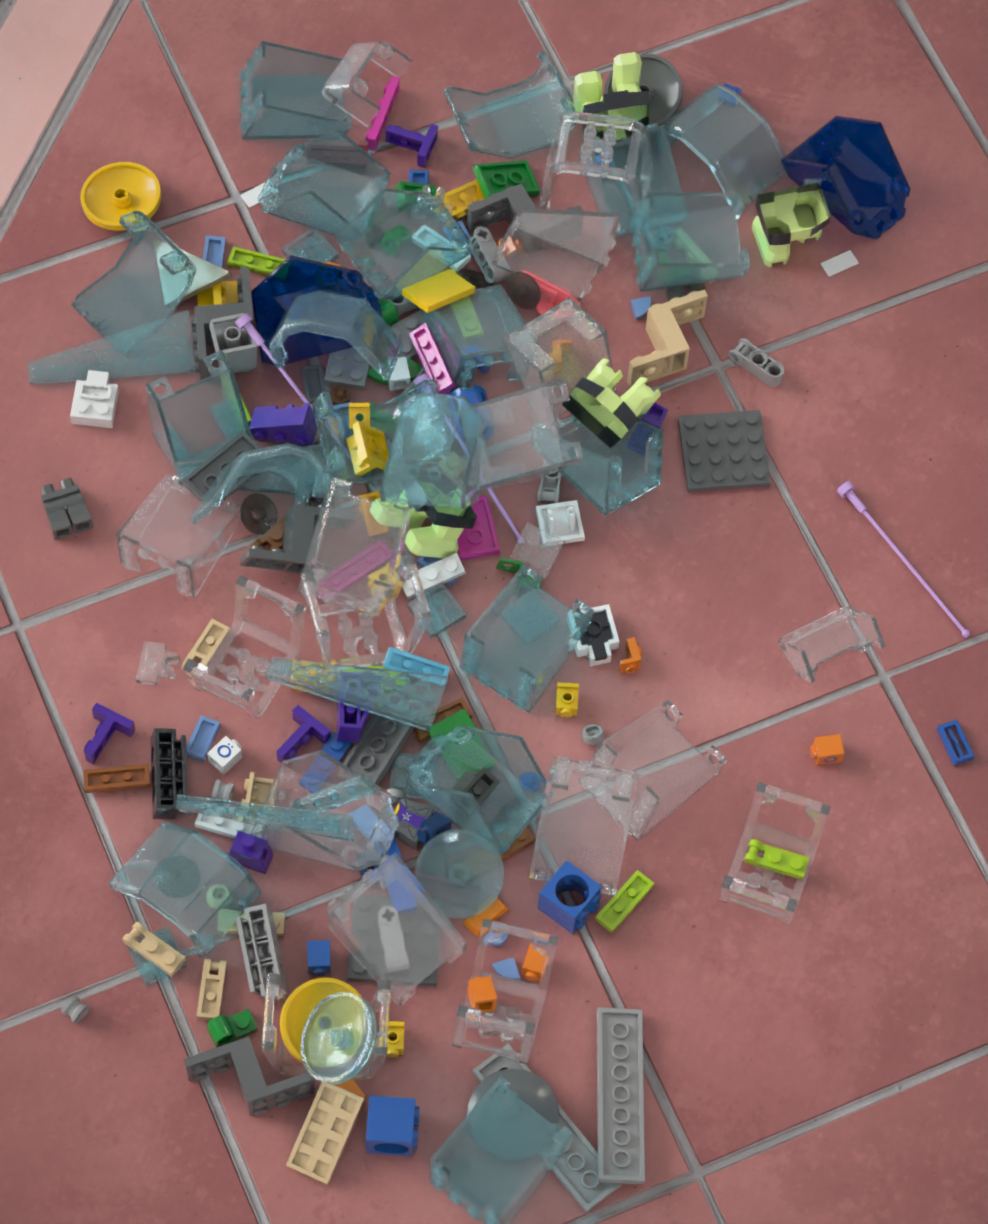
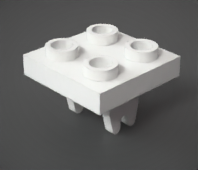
M577 500L536 506V515L543 547L585 540Z

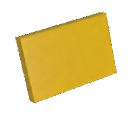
M450 269L402 289V296L427 313L475 293L474 285Z

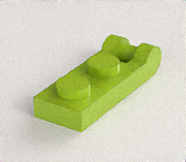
M750 840L748 845L750 848L749 853H746L744 858L746 863L803 880L809 857L763 844L759 840ZM757 853H764L763 858L758 857Z

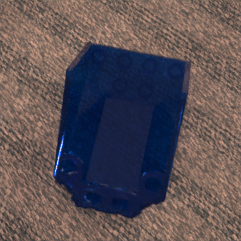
M835 116L781 159L788 177L798 186L819 183L829 213L853 234L878 239L883 232H886L905 216L906 208H904L906 197H909L911 188L881 122Z
M290 255L251 291L256 329L264 339V344L280 365L368 344L384 328L378 291L373 286L369 287L363 280L364 276L357 270ZM259 346L261 363L275 365L263 348Z

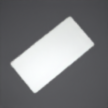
M268 180L240 196L250 208L277 194L278 190Z
M851 250L822 262L821 266L830 277L859 264Z

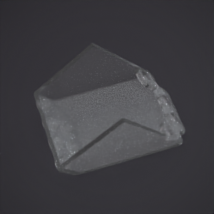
M320 750L282 761L250 834L268 841L273 850L356 872L384 862L387 850L391 846L395 831L398 829L400 822L398 816L394 814L391 804L393 803L391 793Z

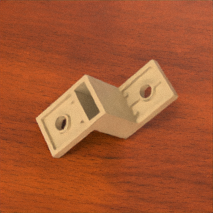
M705 289L693 291L684 297H675L669 302L658 303L648 308L645 330L655 351L643 357L637 356L630 361L627 378L630 388L640 377L647 378V382L687 369L690 348L679 325L705 316L708 298Z

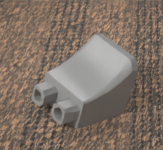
M245 313L211 320L209 324L221 375L222 372L227 370L233 374L240 371L250 372L252 369L257 368V344L245 328L239 329L235 323Z

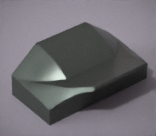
M485 767L479 771L467 770L452 787L455 793V801L471 815L498 786L500 781Z

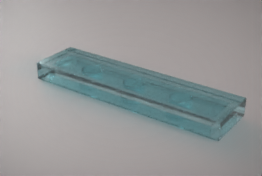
M362 774L294 801L293 807L305 819H309L372 795L376 792L377 787Z

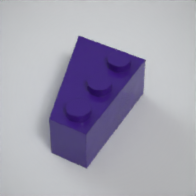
M304 403L303 407H294L293 404H288L287 408L278 409L277 405L255 407L249 430L253 438L261 442L267 440L280 444L294 443L299 446H313L319 424L310 403Z
M340 672L337 697V741L359 742L380 692L383 675Z

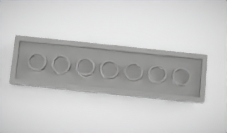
M598 1007L596 1011L598 1182L644 1184L642 1010Z
M507 1044L473 1069L472 1073L481 1082L489 1075L505 1069L531 1071L511 1046ZM558 1105L559 1122L556 1133L548 1146L538 1154L587 1213L620 1188L623 1183L598 1182V1152Z

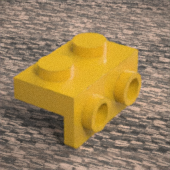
M477 180L440 196L449 218L456 216L457 219L467 215L468 206L472 202L485 199Z

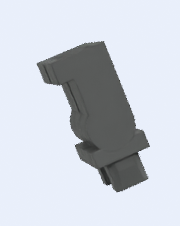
M71 478L62 480V489L57 491L54 490L53 484L42 486V502L54 540L72 535L71 524L75 534L93 528L92 518L84 503L78 484L75 485Z

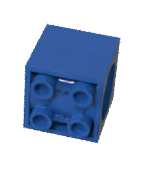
M566 860L539 892L538 909L573 934L577 929L581 930L587 922L586 917L590 912L594 914L600 907L601 903L599 901L602 897V886ZM564 891H576L584 897V903L575 907L566 906L559 901L558 895Z
M369 1096L366 1153L412 1156V1149H417L418 1129H414V1127H419L420 1106H415L416 1099Z

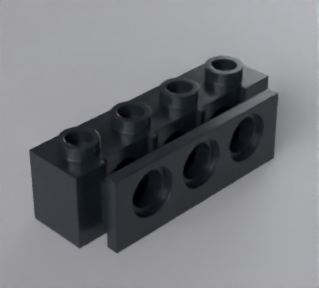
M154 728L150 739L153 819L175 820L179 808L180 814H184L188 805L186 735H181L180 740H176V729ZM175 768L176 774H178V778H175ZM176 788L177 794H179V799L176 798Z

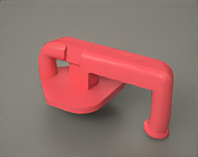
M521 271L513 289L515 296H522L525 292L523 287L527 284L543 293L536 305L538 313L552 321L574 318L578 315L581 307L580 303L569 291L558 285L551 284L528 271Z

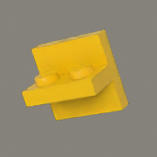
M224 280L198 293V306L239 303L237 281Z
M359 421L352 425L354 434L346 440L355 475L361 477L376 467L386 472L392 469L393 466L384 432Z

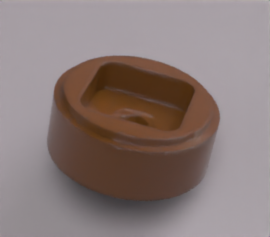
M336 386L330 392V401L334 406L348 403L351 400V393L344 386Z

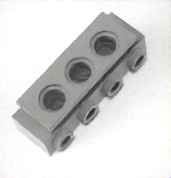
M261 904L245 908L246 919L236 917V923L250 992L254 994L261 993V996L267 999L289 994L271 906ZM248 930L251 931L252 937H249Z

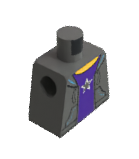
M400 799L396 808L384 804L379 815L389 820L387 826L392 830V834L412 849L417 850L421 843L417 837V831L420 829L422 821L433 816L435 808L407 799Z

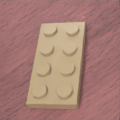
M322 1080L286 1166L325 1184H329L365 1098Z

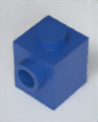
M307 941L308 974L324 976L326 973H331L330 941Z

